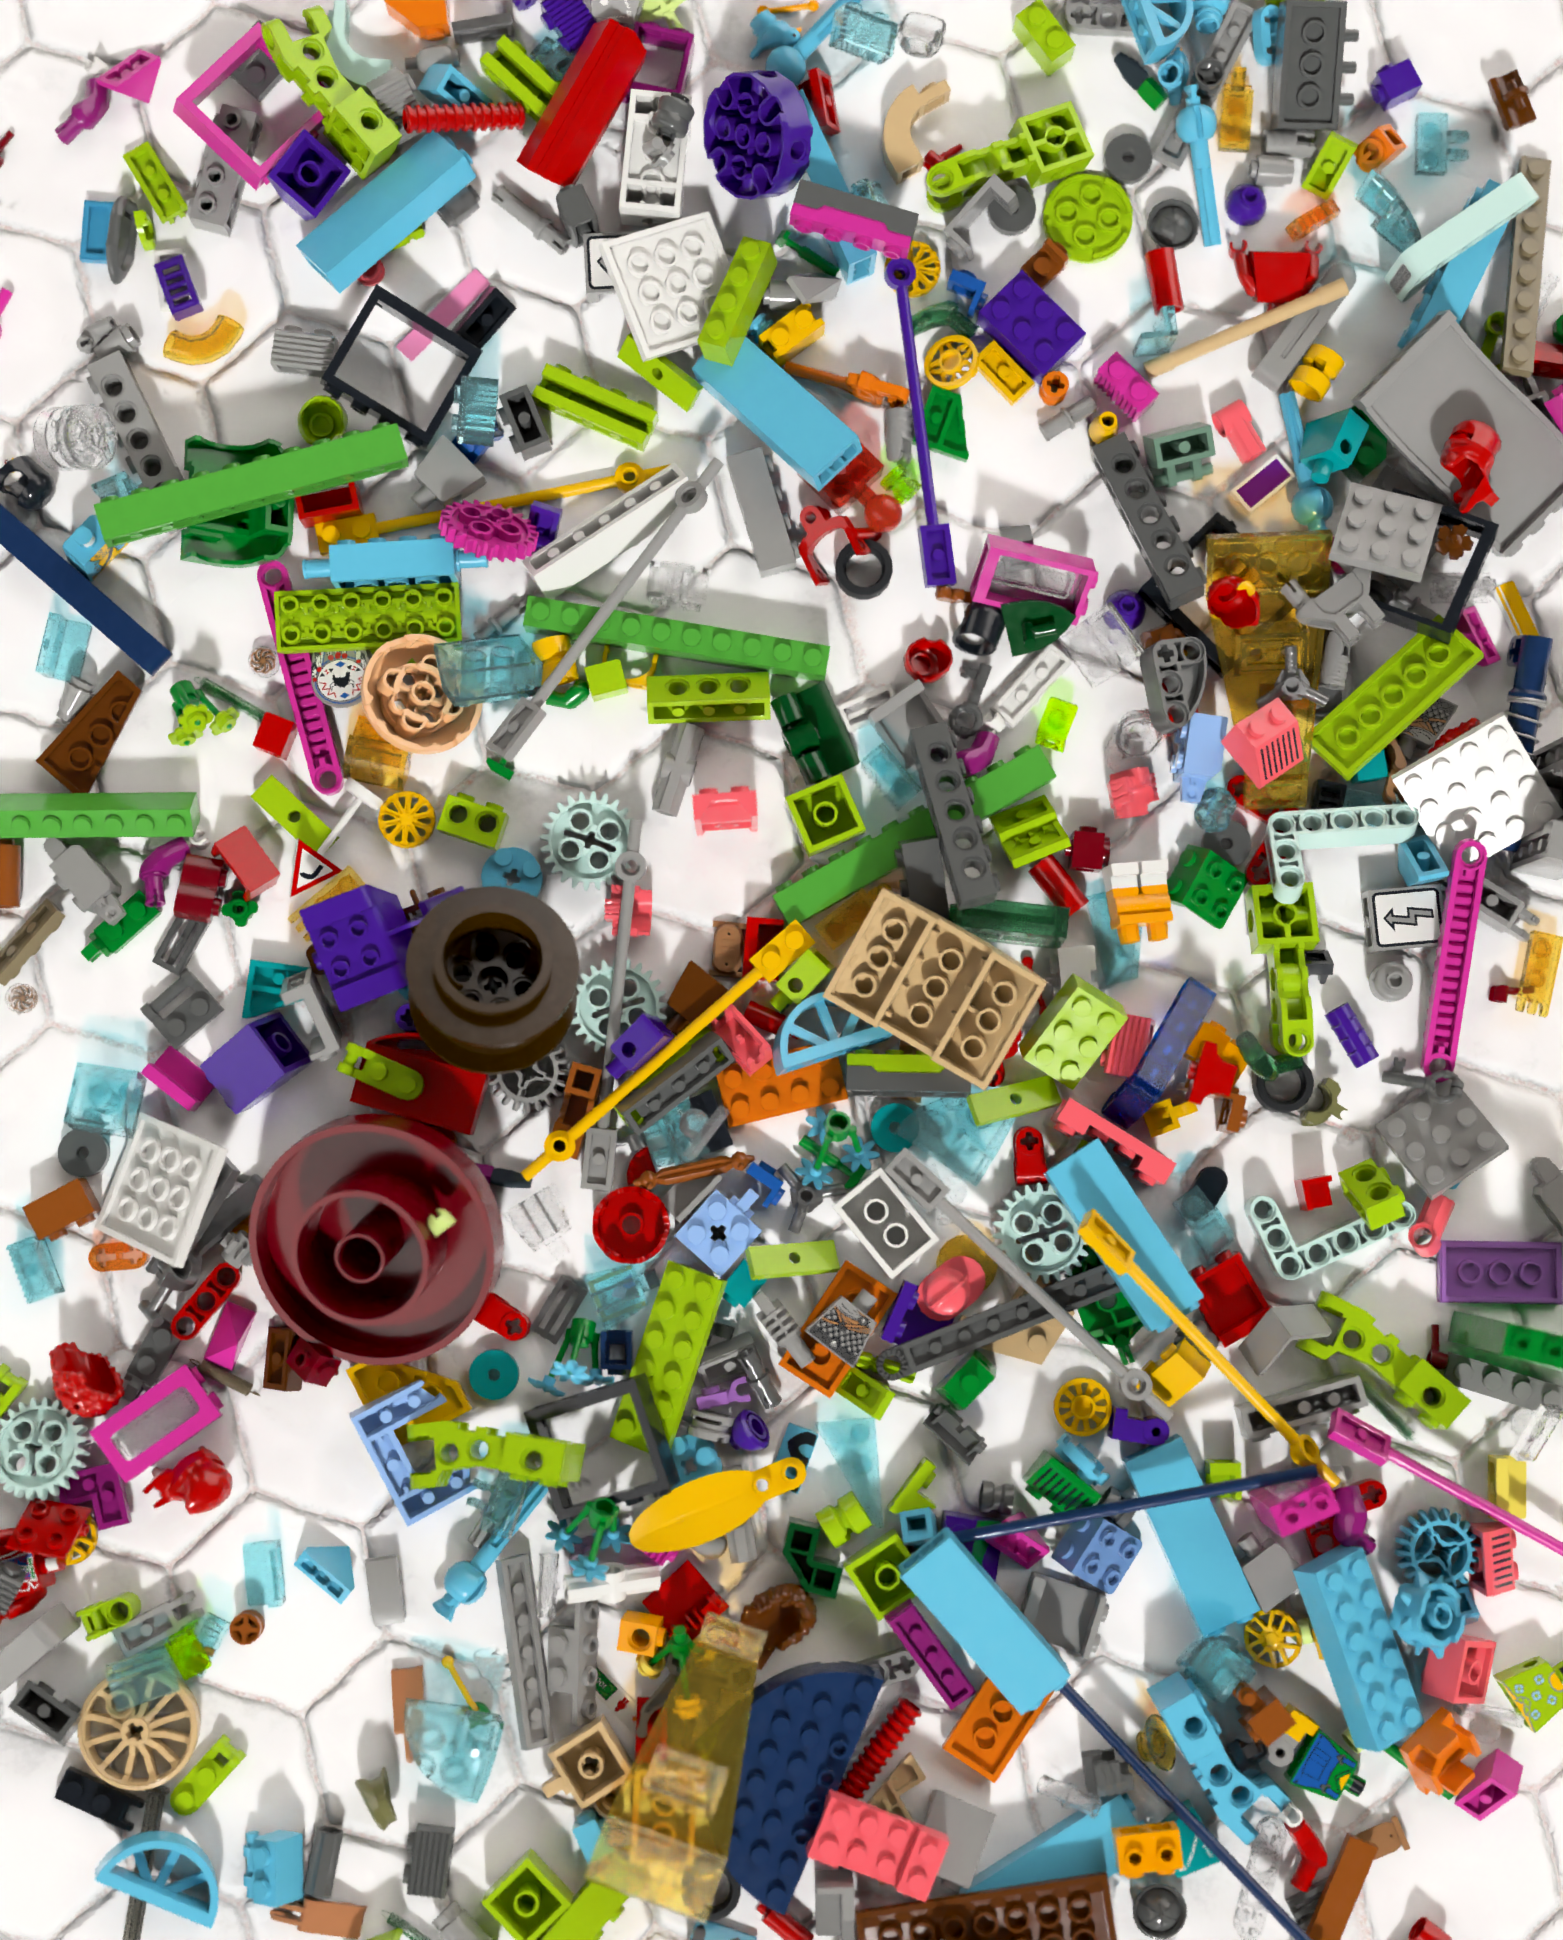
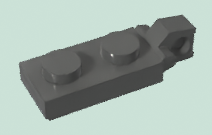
M163 1318L164 1322L161 1326L153 1327L152 1325L127 1369L124 1379L129 1381L125 1388V1395L122 1398L130 1402L138 1398L142 1390L148 1391L158 1383L182 1341L173 1335L171 1322ZM178 1326L179 1332L185 1335L186 1330Z

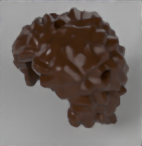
M784 1583L775 1587H769L766 1591L755 1595L750 1605L744 1606L741 1620L737 1622L739 1627L737 1632L751 1650L757 1649L763 1652L768 1649L773 1653L777 1648L780 1651H785L792 1644L796 1645L798 1642H802L803 1636L808 1635L810 1629L814 1628L817 1622V1605L814 1603V1598L809 1596V1592H805L799 1584Z

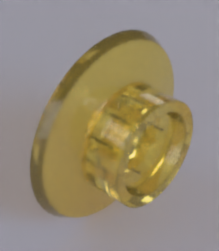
M1152 1714L1146 1719L1144 1730L1137 1733V1749L1145 1762H1153L1158 1769L1168 1772L1173 1769L1176 1761L1175 1742L1161 1716Z

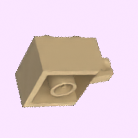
M601 1714L590 1723L585 1724L550 1747L548 1756L555 1766L551 1769L554 1776L545 1781L541 1788L547 1798L552 1797L561 1790L566 1795L572 1793L582 1809L634 1777L636 1766L604 1714ZM587 1757L596 1758L598 1760L597 1766H594L593 1763L586 1764Z

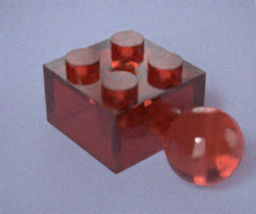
M862 443L863 451L845 467V474H837L819 492L797 473L838 516H841L852 504L858 501L864 507L866 524L875 532H891L898 527L902 520V507L899 501L888 494L877 495L870 488L882 476L884 465Z

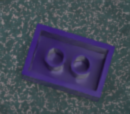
M1023 270L979 311L976 324L995 340L1039 386L1042 384L1043 378L1047 373L1055 371L1082 345L1086 332Z

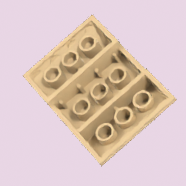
M882 888L825 990L823 997L872 1026H879L931 1056V1060L985 1091L1048 982L1014 958L957 924L899 894Z

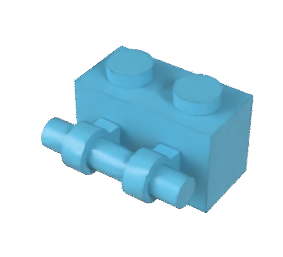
M279 1829L259 1836V1831L247 1832L246 1844L243 1846V1856L247 1857V1873L243 1875L244 1886H247V1898L253 1899L255 1904L275 1908L303 1898V1833Z

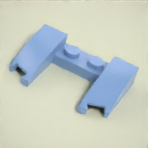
M421 1379L377 1398L349 1413L352 1423L407 1527L477 1489V1483L470 1482V1468L453 1471L448 1485L445 1487L410 1489L409 1473H415L393 1430L447 1402L443 1394L439 1393L434 1397L422 1388L424 1381Z

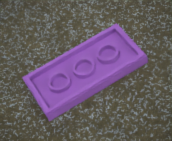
M1440 1240L1441 1247L1437 1253V1302L1563 1304L1562 1242Z

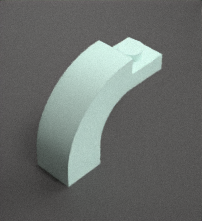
M334 0L333 10L328 11V19L332 25V30L326 44L337 70L356 91L362 87L367 94L371 95L366 87V83L394 68L391 59L363 57L349 46L351 12L347 0Z

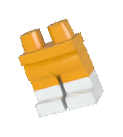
M1168 859L1148 860L1139 863L1138 861L1113 863L1102 869L1108 910L1111 918L1110 926L1111 930L1117 929L1121 945L1140 942L1138 927H1147L1148 942L1168 939L1167 923L1173 920L1166 872L1169 871Z

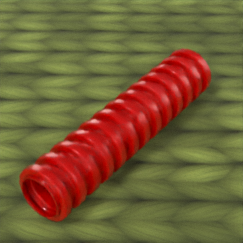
M489 102L487 106L484 103H479L478 106L475 103H470L469 106L461 103L460 107L457 104H451L450 107L448 104H442L441 107L438 104H433L431 108L428 104L423 105V108L420 105H414L413 108L410 105H405L402 112L404 129L408 134H412L413 130L416 133H421L422 130L426 133H431L432 130L440 133L441 129L444 132H449L450 129L453 132H458L459 129L467 132L469 128L471 131H477L478 128L481 131H486L487 128L490 131H495L496 127L499 130H504L505 127L508 130H513L514 127L517 130H522L525 125V110L521 102H515L514 105L512 102H506L505 105L502 102H497L496 105Z
M905 1697L898 1698L899 1704L897 1706L893 1705L892 1714L888 1713L886 1715L887 1721L881 1722L880 1726L882 1728L880 1730L876 1729L875 1738L871 1737L869 1739L870 1745H865L863 1748L864 1753L857 1756L858 1762H853V1769L847 1770V1777L842 1779L841 1786H839L837 1792L857 1800L864 1798V1791L871 1788L870 1782H875V1775L881 1774V1767L888 1764L886 1759L893 1757L892 1751L899 1748V1741L903 1742L905 1740L903 1735L905 1733L909 1734L911 1731L909 1727L916 1724L915 1718L922 1716L921 1710Z

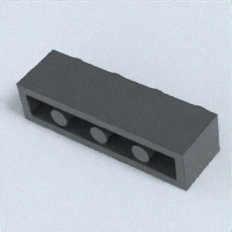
M932 835L898 841L899 849L894 850L897 868L902 867L903 880H899L901 896L950 921L938 838Z

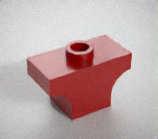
M1206 1040L1201 1041L1196 1061H1190L1186 1073V1078L1190 1079L1185 1097L1186 1102L1201 1105L1205 1097L1214 1093L1230 1097L1238 1066L1226 1063L1220 1058L1217 1051L1218 1044Z

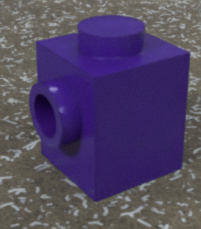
M1408 58L1394 66L1392 63H1388L1378 69L1377 75L1370 87L1373 100L1380 104L1385 112L1415 97L1423 83Z

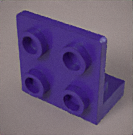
M903 1279L879 1337L887 1342L899 1345L952 1324L955 1317L947 1321H936L928 1318L917 1304L920 1294L917 1293L919 1286Z

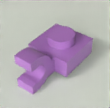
M743 1375L735 1378L731 1382L729 1389H719V1385L702 1388L701 1394L696 1395L698 1409H708L734 1401H751L749 1393L740 1395L736 1392L739 1384L747 1382L746 1376Z

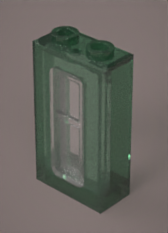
M995 899L993 903L958 911L955 902V904L950 903L949 921L987 942L1057 949L1061 948L1067 939L1070 908Z

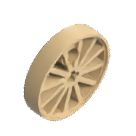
M154 1666L126 1668L105 1678L88 1695L80 1712L82 1718L78 1723V1741L86 1763L105 1782L126 1790L155 1788L175 1777L192 1757L201 1729L199 1707L189 1687L173 1673ZM132 1676L147 1677L141 1705L139 1704V1694L135 1689ZM158 1679L169 1685L171 1690L149 1712ZM121 1680L123 1685L118 1686L113 1691L108 1688L111 1683ZM176 1693L186 1706V1709L155 1717ZM116 1695H126L130 1702L129 1707L120 1706ZM99 1696L105 1700V1707L108 1713L93 1709ZM186 1717L190 1719V1733L161 1726ZM92 1720L112 1725L117 1729L92 1737L90 1723ZM142 1725L143 1731H134V1726ZM161 1738L187 1744L182 1758ZM122 1739V1742L105 1760L101 1759L94 1745L106 1741ZM129 1745V1756L123 1775L109 1767V1764ZM152 1748L156 1749L171 1764L172 1768L159 1774ZM139 1751L143 1755L148 1772V1777L145 1778L133 1777Z

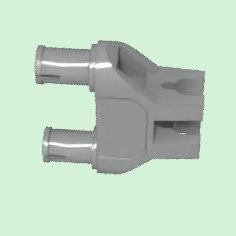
M1337 562L1345 571L1346 576L1316 598H1310L1296 579L1289 581L1290 587L1286 583L1281 588L1280 593L1296 609L1295 617L1301 624L1314 628L1334 630L1348 648L1359 641L1358 636L1360 632L1349 620L1355 614L1359 613L1373 630L1384 623L1382 618L1385 614L1369 596L1371 570Z

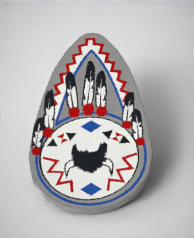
M366 650L313 653L311 684L316 697L322 703L334 708H347L357 705L362 701L361 681L365 667L369 662Z

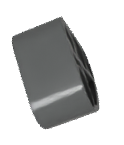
M1196 637L1161 640L1146 648L1140 655V667L1151 722L1154 729L1161 734H1169L1185 726L1201 701L1207 677V657L1204 643ZM1183 649L1187 651L1189 659L1185 656ZM1162 682L1167 686L1168 692L1163 689ZM1168 712L1172 715L1173 722L1169 719Z

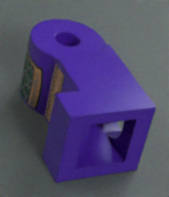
M1112 1405V1413L1107 1431V1436L1111 1439L1148 1445H1161L1168 1439L1170 1434L1169 1427L1161 1418L1154 1415L1144 1418L1128 1416L1127 1408Z

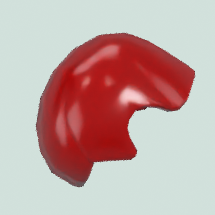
M925 637L920 638L915 643L910 644L904 654L905 671L915 681L919 679L921 683L932 684L942 679L949 671L953 662L952 650L942 639L932 641Z

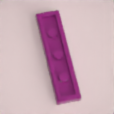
M910 1598L884 1616L889 1626L951 1710L976 1693L973 1685Z

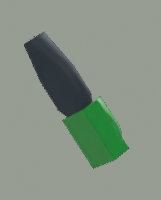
M1122 52L1115 56L1113 61L1123 79L1133 90H1137L1136 93L1153 111L1159 109L1169 97L1167 92L1152 77H1149L1148 72L1138 61Z

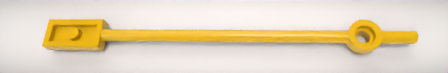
M626 462L616 469L613 476L487 501L490 502L491 506L501 504L502 508L509 509L530 505L534 500L545 502L616 487L626 494L671 464L642 469L636 463ZM633 473L635 475L634 480L626 481L624 479L625 474ZM442 510L377 522L375 513H368L314 524L321 556L329 555V545H337L339 540L349 539L355 540L356 543H368L370 538H380L379 534L439 523Z
M795 919L749 959L754 968L572 1128L567 1132L558 1130L550 1133L544 1142L545 1151L520 1172L522 1176L529 1182L550 1162H562L571 1158L575 1152V1141L758 980L764 977L768 983L772 982L805 953L807 949L813 946L816 941ZM557 1140L565 1142L566 1148L563 1152L554 1150L553 1146Z
M1094 1208L1085 1213L1077 1230L1082 1240L1087 1245H1090L1101 1256L1104 1263L1119 1276L1126 1272L1287 1440L1290 1444V1457L1297 1465L1303 1467L1315 1464L1318 1474L1328 1481L1331 1488L1338 1486L1341 1479L1321 1459L1320 1450L1316 1442L1307 1434L1299 1436L1133 1261L1136 1252Z

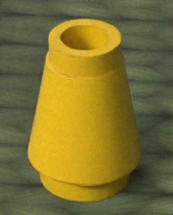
M1104 412L1091 421L1088 431L1090 438L1095 443L1099 444L1118 435L1117 417L1113 412Z

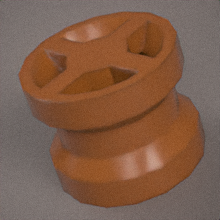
M246 1609L231 1621L229 1627L230 1636L237 1644L249 1645L255 1642L264 1632L265 1619L257 1610Z

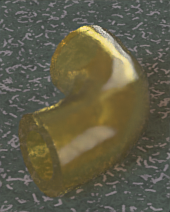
M219 314L211 327L201 334L189 335L175 329L168 335L165 341L163 356L173 362L190 366L211 364L231 352L244 334L245 328L235 320Z

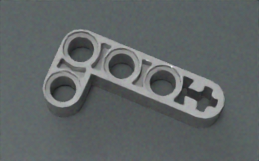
M62 1602L42 1615L0 1651V1694L52 1649L81 1627Z

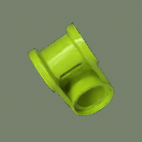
M124 1592L105 1601H99L75 1612V1614L81 1618L87 1633L85 1639L86 1642H89L127 1624L138 1616L142 1605L141 1600L136 1594ZM119 1602L127 1605L129 1610L128 1616H124L118 1611Z

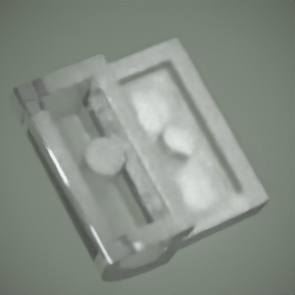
M1112 602L1094 612L1081 624L1059 638V642L1092 689H1095L1115 674L1123 671L1139 659L1141 653L1145 650Z

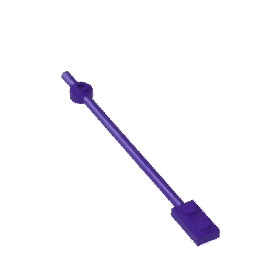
M900 257V259H892L884 270V279L890 288L896 290L927 523V525L917 528L924 587L954 586L957 584L950 526L949 523L939 524L908 293V287L915 279L916 269L909 259ZM894 272L901 273L903 279H897L894 276Z

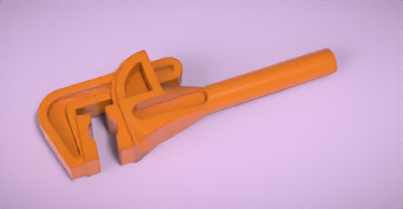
M786 361L784 371L790 375L841 388L856 398L873 405H882L884 397H888L887 401L890 403V408L904 407L910 395V391L907 388L881 381L875 375L863 370L860 375L850 372L847 377H843Z

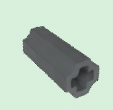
M332 1826L316 1827L303 1890L304 1894L315 1898L331 1897L343 1830Z

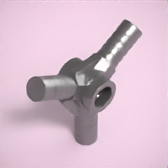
M1297 645L1284 646L1285 669H1282L1274 684L1275 688L1255 700L1259 708H1262L1277 697L1282 698L1283 701L1302 700L1304 697L1325 707L1330 696L1309 686V681L1297 666Z
M786 1162L777 1169V1172L791 1187V1201L793 1208H795L788 1228L791 1232L800 1234L807 1212H812L823 1202L824 1198L845 1195L843 1182L822 1186V1189L818 1190L814 1186L813 1181L808 1185H802L803 1178L800 1179Z

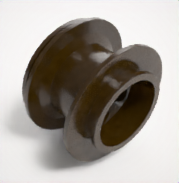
M495 886L473 888L443 900L432 908L418 924L410 940L406 955V978L409 988L410 1014L414 1026L424 1043L441 1059L457 1068L479 1074L512 1073L530 1067L548 1056L561 1043L571 1027L577 1004L578 951L573 935L566 923L545 902L526 892L512 888ZM483 954H487L493 957L488 962H483L478 959V957ZM512 962H518L523 967L514 970L509 968L508 965ZM461 974L470 977L466 982H459L455 978ZM490 989H494L497 994H492ZM520 990H527L520 997L516 995V992Z

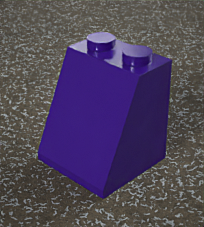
M279 1011L248 1023L200 1065V1068L205 1073L207 1080L215 1086L223 1097L226 1106L235 1115H238L253 1108L314 1061H311L309 1050Z

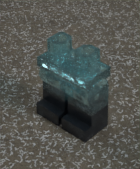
M712 1089L681 1102L644 1131L647 1141L663 1135L667 1144L666 1147L652 1152L657 1167L669 1166L673 1163L676 1166L733 1145L724 1119L696 1130L694 1126L722 1115Z

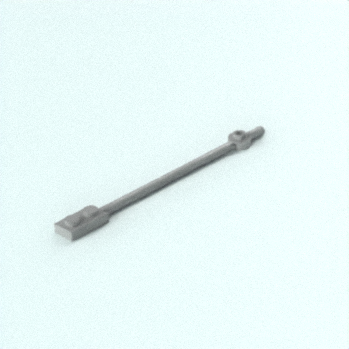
M714 457L696 481H689L678 489L675 495V502L678 506L530 701L523 696L520 698L485 746L509 763L515 758L547 715L541 708L547 698L686 514L696 513L705 506L708 499L705 489L724 465L719 459Z
M630 819L627 851L622 853L615 863L616 873L623 880L599 1103L613 1092L614 1077L606 1070L605 1065L616 1056L610 1047L619 1038L635 884L647 871V862L643 855L639 853L642 829L641 820ZM630 860L637 863V870L633 873L626 869V864ZM611 1110L597 1121V1127L592 1126L586 1131L580 1186L582 1189L612 1191L619 1129L609 1128Z
M904 1147L883 1171L928 1213L936 1206L1120 1378L1119 1387L1125 1397L1133 1401L1144 1400L1166 1422L1173 1417L1175 1412L1151 1391L1152 1380L1150 1376L1143 1370L1137 1368L1128 1369L973 1225L945 1198L950 1189L910 1151ZM1134 1378L1140 1381V1387L1137 1390H1132L1129 1385L1130 1381Z

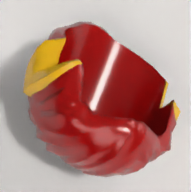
M1231 575L1212 582L1207 592V609L1213 615L1212 618L1219 619L1223 625L1234 629L1257 626L1259 624L1260 595L1251 581Z

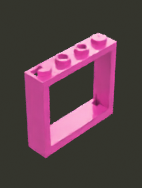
M259 22L176 98L173 112L256 191L264 183L266 185L270 183L266 176L302 129L307 130L317 139L319 136L317 132L324 126L322 119L325 118L318 110L259 166L197 107L259 48L274 62L264 42ZM318 81V83L322 87H325L320 81Z

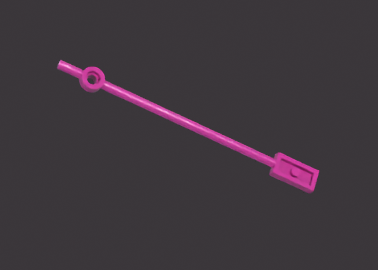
M1339 1407L1331 1413L1327 1435L1331 1440L1380 1467L1389 1460L1563 1556V1542L1390 1447L1392 1436Z

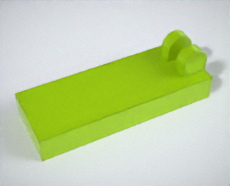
M148 141L122 155L163 224L169 221L171 225L176 222L174 217L179 215L180 218L186 216L184 211L187 210L188 206Z

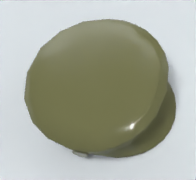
M385 1766L382 1767L379 1777L373 1780L356 1779L354 1784L379 1829L385 1831L389 1824L398 1820L391 1802L390 1786Z

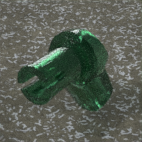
M951 300L930 305L911 315L914 337L933 328L946 327L948 325L959 335L971 339L975 335L974 332L980 326L959 311V304Z
M1246 1030L1236 1038L1235 1042L1243 1060L1264 1081H1275L1279 1074L1303 1069L1304 1062L1302 1056H1291L1287 1053L1273 1056L1262 1047L1250 1031Z

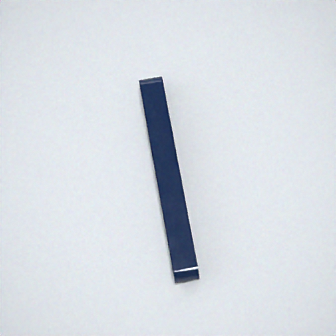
M0 504V544L153 677L173 653Z

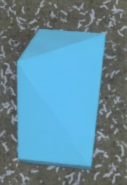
M349 1546L307 1547L293 1564L340 1605L355 1588Z

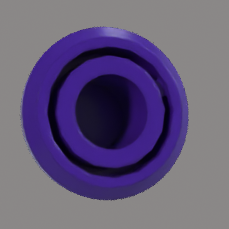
M1253 184L1236 186L1225 200V210L1228 217L1234 223L1241 226H1251L1258 223L1264 217L1267 209V200L1264 192Z
M1129 589L1114 592L1108 597L1104 605L1106 621L1118 631L1126 632L1136 629L1142 624L1146 615V605L1143 598L1137 592Z
M744 1409L734 1419L729 1443L735 1450L759 1451L768 1447L770 1440L769 1431L757 1413Z

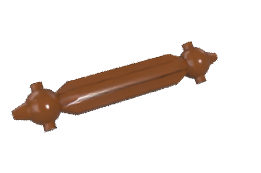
M737 1151L731 1157L718 1156L662 1168L656 1173L647 1170L634 1180L633 1184L634 1186H642L644 1189L652 1190L657 1184L671 1185L723 1174L732 1168L742 1171L749 1163L755 1160L754 1155H746L743 1152Z

